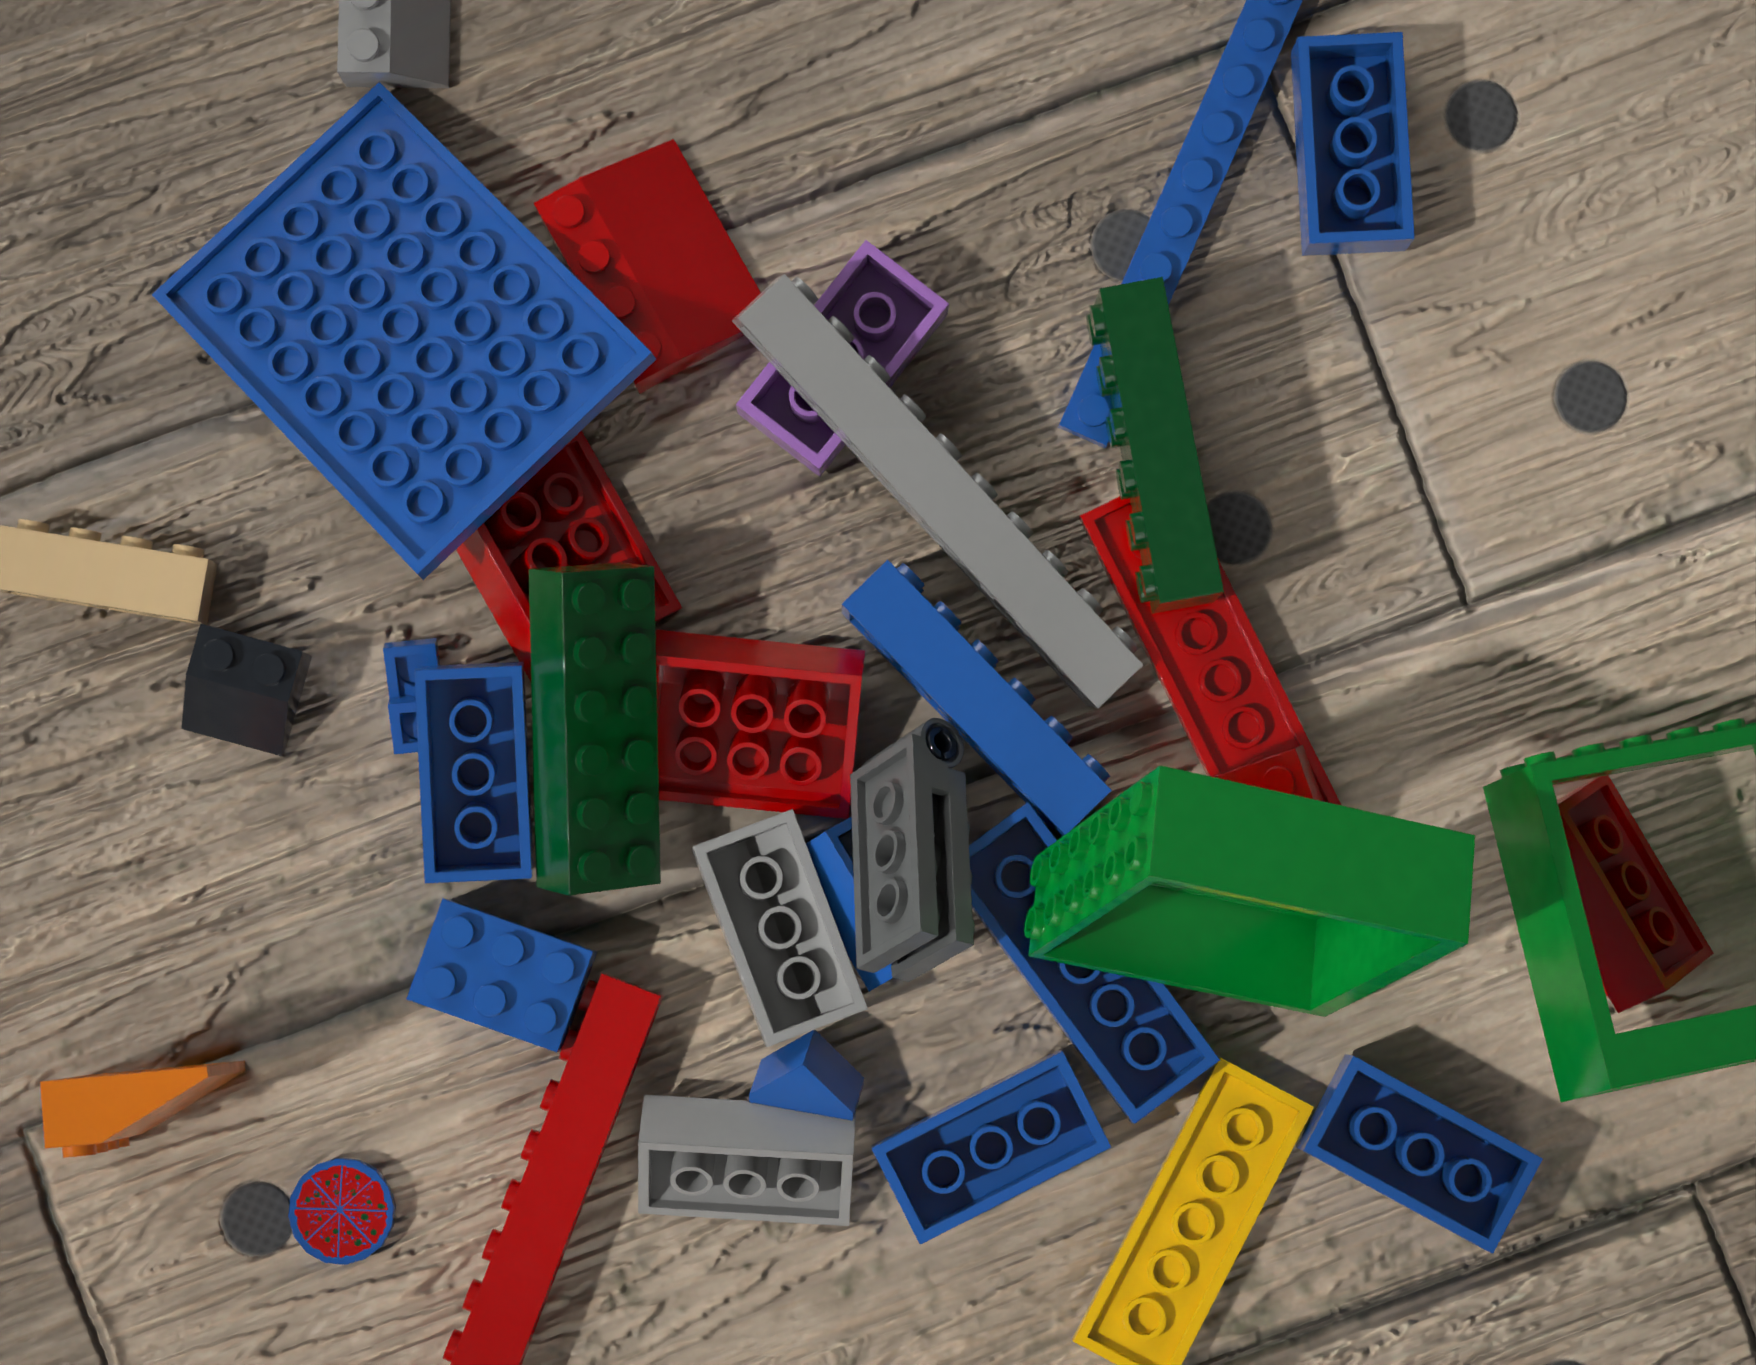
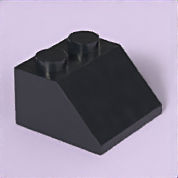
M200 624L186 672L181 729L284 757L312 656L300 650Z

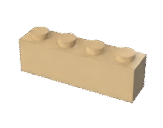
M18 519L17 528L0 525L1 593L207 625L218 564L203 558L204 549L173 544L172 553L152 550L153 541L130 536H122L120 544L101 542L102 533L72 527L70 528L69 536L49 533V524L25 519Z

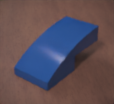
M437 638L388 642L384 644L383 653L389 691L388 712L394 754L418 752L414 670L418 666L440 665Z

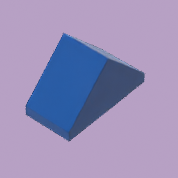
M814 1029L761 1059L749 1093V1102L853 1121L864 1086V1077Z

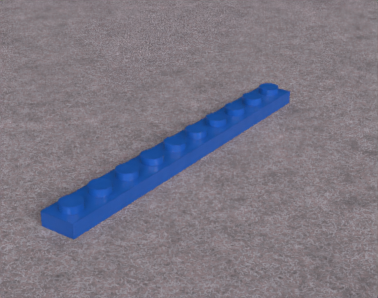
M1246 0L1121 284L1163 277L1169 305L1303 0ZM1099 344L1094 345L1058 428L1106 449L1109 442L1106 417H1110L1109 409H1112L1110 396L1101 397L1096 375V366L1100 365L1099 357H1102Z

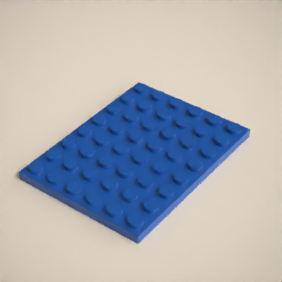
M380 82L152 294L423 580L656 360L652 352Z

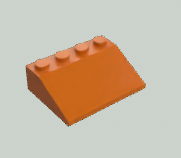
M245 1060L91 1074L40 1081L45 1149L62 1147L63 1158L95 1155L101 1152H108V1150L119 1149V1147L130 1146L129 1137L148 1132L245 1072Z

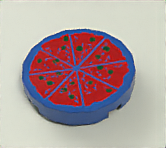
M336 1158L317 1164L300 1178L290 1197L288 1218L293 1236L306 1253L324 1263L347 1265L366 1259L384 1245L394 1227L396 1203L390 1186L378 1169L362 1160Z

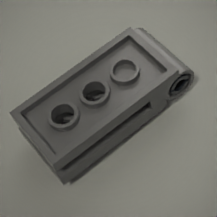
M940 718L927 720L865 761L858 770L850 774L857 969L875 973L891 964L892 978L907 982L914 980L974 945L975 924L972 919V872L969 859L968 837L970 825L967 819L966 778L964 772L952 769L961 762L964 755V745L956 728L946 720Z

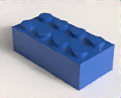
M1403 32L1297 37L1291 50L1302 256L1406 251L1415 237Z
M524 662L418 666L414 670L425 883L532 878L534 863Z
M1057 1050L871 1145V1149L920 1245L1111 1148L1062 1050Z
M1348 1054L1344 1055L1296 1145V1148L1492 1254L1543 1158L1361 1059Z

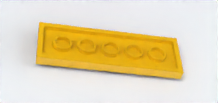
M1218 1057L1220 1061L1214 1064L1080 1322L1072 1341L1116 1365H1182L1314 1108L1313 1106Z

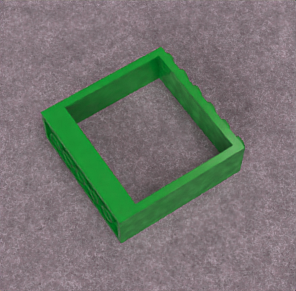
M1744 718L1732 719L1713 725V730L1700 733L1698 726L1687 727L1666 734L1667 738L1652 741L1651 735H1642L1620 741L1619 747L1605 749L1604 743H1596L1576 748L1571 751L1572 755L1556 758L1554 751L1545 752L1523 759V764L1501 769V779L1483 787L1561 1103L1756 1062V1005L1615 1034L1553 785L1751 749H1754L1756 756V722L1746 724Z
M1160 765L1035 857L1030 872V883L1036 887L1034 906L1028 911L1024 929L1026 938H1030L1028 956L1326 1017L1468 944L1475 835Z

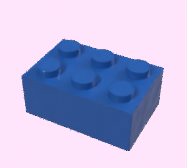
M442 898L406 999L551 1051L561 1052L598 951L459 902Z

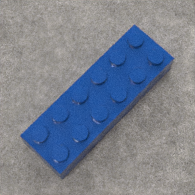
M887 560L842 603V614L943 719L956 728L960 736L1025 803L1029 802L1041 820L1059 838L1063 837L1112 791L1104 783L1110 777L1109 773L1090 754L1081 759L1067 745L1073 737L1057 719L1051 715L1044 721L1032 709L1031 706L1036 699L1019 680L1013 677L1007 683L994 668L997 667L996 664L999 661L993 653L978 639L971 645L958 632L959 626L962 624L961 621L943 602L939 601L934 607L921 594L924 591V583L906 564L902 563L896 568Z
M1027 802L969 845L970 870L972 872V909L1128 1120L1135 1124L1220 1061V1059L1164 984L1028 956L1030 938H1026L1024 929L1028 911L1034 906L1036 889L1030 883L1031 867L1035 857L1057 840L1029 802Z

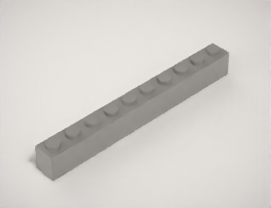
M785 274L776 278L732 322L1085 705L1098 709L1143 666L1134 655L1139 649L1136 643L1118 626L1111 630L1098 616L1104 610L1097 600L1083 588L1078 592L1072 588L1063 578L1068 573L1067 568L1049 550L1044 551L1042 554L1028 540L1033 535L1032 530L1016 513L1011 511L1006 516L994 503L993 499L998 495L994 488L977 472L970 476L957 461L962 455L954 444L943 434L940 433L935 438L921 423L926 418V415L920 407L905 394L900 399L885 384L890 379L886 370L870 355L863 360L850 346L854 337L844 324L834 316L827 320L813 304L818 301V298L811 288L797 276L792 281Z

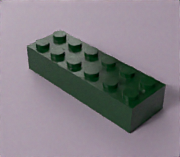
M1163 277L1099 288L1094 305H1089L1090 314L1086 315V322L1091 345L1100 344L1102 357H1099L1100 365L1096 366V375L1101 397L1110 396L1112 409H1109L1110 417H1106V427L1111 448L1120 447L1122 461H1119V468L1116 469L1121 500L1130 498L1132 513L1129 514L1130 520H1126V531L1131 551L1140 550L1143 566H1139V571L1135 573L1141 603L1150 602L1152 614L1214 603L1224 592Z
M617 562L529 569L536 887L571 896L661 884L654 566Z

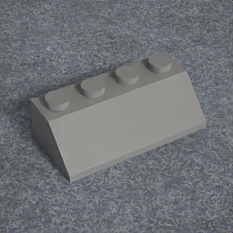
M339 0L337 72L345 86L374 87L380 82L385 88H449L451 0Z
M793 809L692 847L693 855L765 1047H770L868 1009Z
M644 1095L638 1141V1213L849 1226L856 1112L853 1121L750 1103L744 1100Z

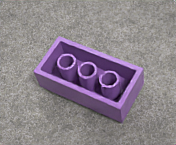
M865 240L814 306L827 320L834 316L844 324L854 337L850 346L863 360L870 355L886 370L890 379L885 384L891 388L946 318L949 303ZM770 362L736 403L737 412L741 417L819 477H821L846 445Z

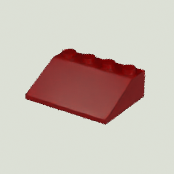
M674 139L579 177L534 202L540 219L570 272L656 358L633 381L639 394L745 336L732 320L761 292Z
M582 430L456 549L519 662H524V671L530 682L529 569L617 562L654 566L655 624L682 609L680 602Z
M656 630L659 800L774 812H786L793 809L794 814L848 819L851 802L850 774L854 772L865 650Z

